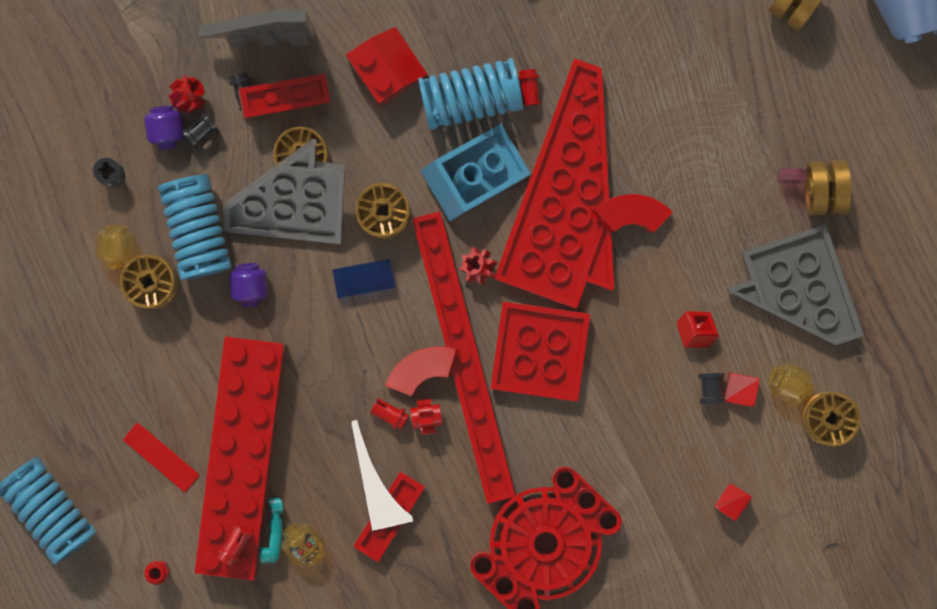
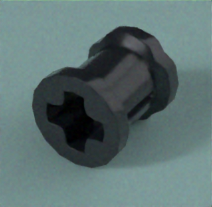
M204 112L200 115L201 118L191 127L182 130V133L197 150H200L201 144L213 134L220 133L219 129Z
M105 157L95 163L93 174L97 181L112 187L117 186L123 180L124 169L115 160ZM108 165L115 170V173L110 174L109 179L103 175V171L108 170Z
M725 373L698 374V379H701L702 384L700 404L726 402V398L722 395V378L725 377Z

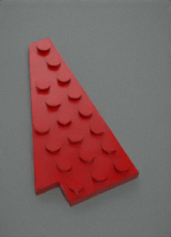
M574 58L494 280L577 309L586 282L613 291L614 273L611 232L592 212L595 207L609 199L602 68Z

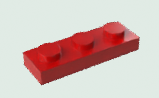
M325 74L238 89L243 119L331 103Z
M400 471L388 492L409 513L425 486ZM369 520L353 547L379 562L402 524L372 531L371 521Z

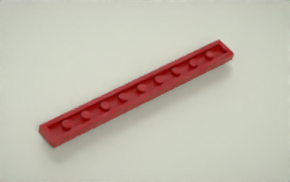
M438 211L412 218L445 346L459 349L452 373L486 502L489 504L515 496L441 212Z

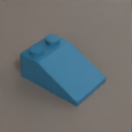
M502 124L436 159L420 170L449 221L531 175Z

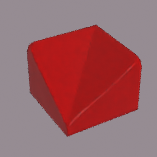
M686 311L677 321V327L684 348H708L719 337L711 312Z
M728 372L724 392L726 402L754 407L760 378Z
M729 484L714 507L736 521L751 501L752 496L735 485Z

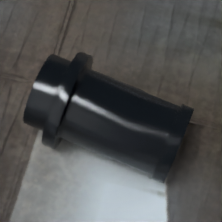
M248 72L231 76L232 82L229 83L230 86L234 87L239 111H242L238 89L251 87L250 81H252V77L248 76Z

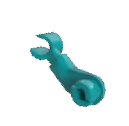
M268 498L269 500H267L271 513V519L268 524L270 548H259L260 563L262 564L271 562V564L275 563L280 556L283 540V519H281L280 514H283V504L279 498Z

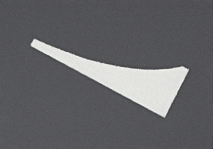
M357 420L351 421L372 531L412 522V516L392 498L383 485L369 458Z

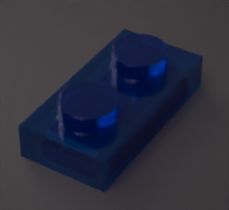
M390 259L332 270L338 299L396 288Z

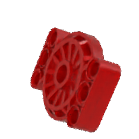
M560 466L554 470L551 477L553 487L529 488L508 500L497 513L492 524L489 541L490 552L478 551L471 558V573L508 609H518V603L522 599H530L534 603V609H540L538 599L562 598L577 591L587 583L596 570L601 557V534H615L621 528L622 519L618 511L569 466ZM564 471L570 472L573 475L572 484L566 488L560 487L557 484V476ZM541 492L540 497H534L526 501L522 499V497L531 493ZM548 492H554L555 497H549ZM584 492H590L594 495V503L589 508H583L578 503L579 496ZM517 501L519 505L507 517L503 516L507 508ZM608 512L614 514L616 518L614 526L603 528L600 525L601 516ZM500 521L503 523L500 540H494L495 530ZM548 532L556 537V549L553 552L541 553L535 549L534 542L539 534ZM591 532L596 533V538H591ZM592 546H596L595 557L592 564H590L588 561L591 556ZM494 547L500 548L501 554L495 553ZM482 557L488 558L492 563L491 569L485 573L479 572L475 568L476 560ZM583 570H588L584 577L574 585L573 581L581 575ZM502 578L510 579L513 583L511 591L508 593L499 592L496 588L498 580ZM566 585L569 587L561 592L550 593V590L559 589ZM536 589L543 590V594L536 593Z

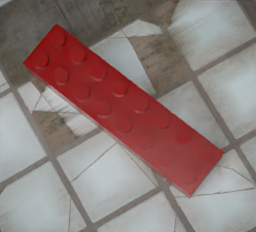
M224 336L195 574L254 581L258 576L259 548H261L287 344ZM234 526H236L242 532L244 530L251 534V537L238 557L239 563L235 562L232 567L217 557L220 554L218 550L223 549Z

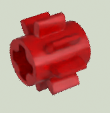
M184 75L181 79L177 78L169 85L173 92L168 97L173 107L177 110L186 111L189 114L194 109L198 110L205 103L201 97L206 92L204 91L203 84L194 77L188 78L187 75Z
M472 247L471 253L461 256L464 260L463 266L459 270L468 273L465 278L466 281L473 283L476 279L479 284L485 285V279L490 276L495 277L493 270L498 262L488 259L491 256L490 251L484 249L480 254L479 249ZM477 263L481 265L479 269L476 267Z
M431 399L418 400V407L410 408L413 430L421 429L422 435L436 433L435 427L443 426L440 404L432 405Z

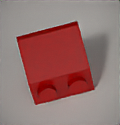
M396 27L369 38L346 54L347 60L380 108L419 82L418 78L424 79L428 76Z

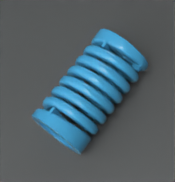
M509 58L504 64L500 60L496 61L494 69L491 64L485 63L482 69L477 65L473 66L471 72L468 68H463L460 71V75L456 70L451 71L449 77L446 73H440L438 81L435 75H430L429 79L425 80L418 78L429 130L437 129L439 125L450 126L452 118L456 124H461L463 121L462 113L464 119L470 122L474 118L473 110L477 119H483L485 116L484 107L487 115L493 117L496 113L495 104L498 113L501 115L505 114L507 110L512 112L523 110L521 91L512 58Z
M209 174L185 177L157 186L161 197V204L167 207L164 209V216L169 218L166 222L167 228L172 229L169 232V237L171 240H175L172 243V249L178 251L174 257L179 262L177 269L180 281L204 277L231 269L232 265L229 256H227L228 250L226 248L208 250L224 245L226 242L225 238L221 236L202 240L221 234L223 232L222 227L215 226L199 229L219 223L220 217L212 215L196 218L216 212L217 205L209 204L190 208L214 200L213 193L195 196L211 190L212 185ZM217 259H220V260H221V262H214V263H212V261H214V260H217Z
M35 457L19 467L0 483V496L2 499L4 498L6 504H12L11 511L14 514H19L18 520L21 523H26L25 529L33 532L32 538L40 541L39 547L46 550V556L55 566L86 544L97 534V531L91 524H88L87 518H82L67 527L81 515V511L78 508H75L59 519L74 506V502L71 499H68L52 510L67 497L66 491L62 490L44 502L60 489L59 482H53L36 494L53 480L52 473H46L32 485H29L47 469L41 459ZM82 529L85 530V532L81 535L77 536L74 539H71L76 534H78Z

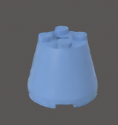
M873 0L896 40H905V43H911L923 39L922 34L933 31V34H937V0Z

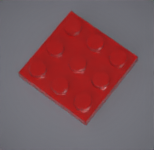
M503 301L490 389L578 402L590 314Z

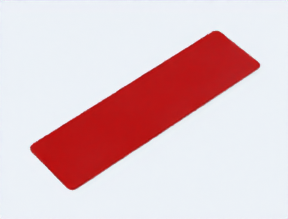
M136 423L123 438L125 443L183 492H186L199 477V474L140 423Z

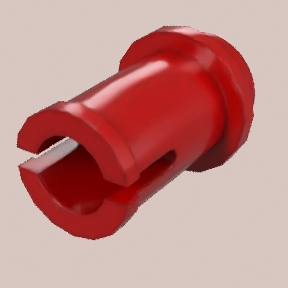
M536 69L519 71L518 81H520L523 107L541 104L537 78H540V75L536 74Z
M381 398L376 400L370 411L371 415L391 424L394 430L396 428L402 430L409 418V414L405 413L406 409L402 408L400 410Z
M234 526L223 549L218 550L220 554L217 558L232 567L235 562L239 563L238 557L251 534L244 530L242 532L240 528Z
M153 561L144 570L145 579L152 585L162 584L167 579L170 568L165 566L167 563L164 561ZM155 568L160 570L161 576L153 575Z

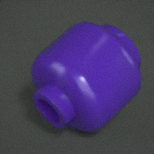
M172 105L150 108V113L144 117L147 141L151 144H158V149L175 148V142L184 138L182 133L184 129L182 114L178 110H174Z
M258 263L235 265L236 269L229 273L231 298L241 302L242 307L258 306L259 301L268 296L267 272L263 268H259Z

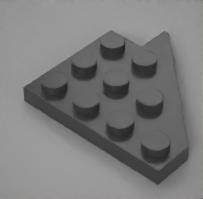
M306 9L272 10L200 25L199 38H225L228 43H232L233 47H249L250 42H261L263 47H277L279 42H291V46L303 47L308 46V42H315V28Z
M310 140L226 201L224 207V232L341 244L346 164L316 161L317 140Z
M826 224L741 252L750 280L728 287V293L832 345H838L864 336Z

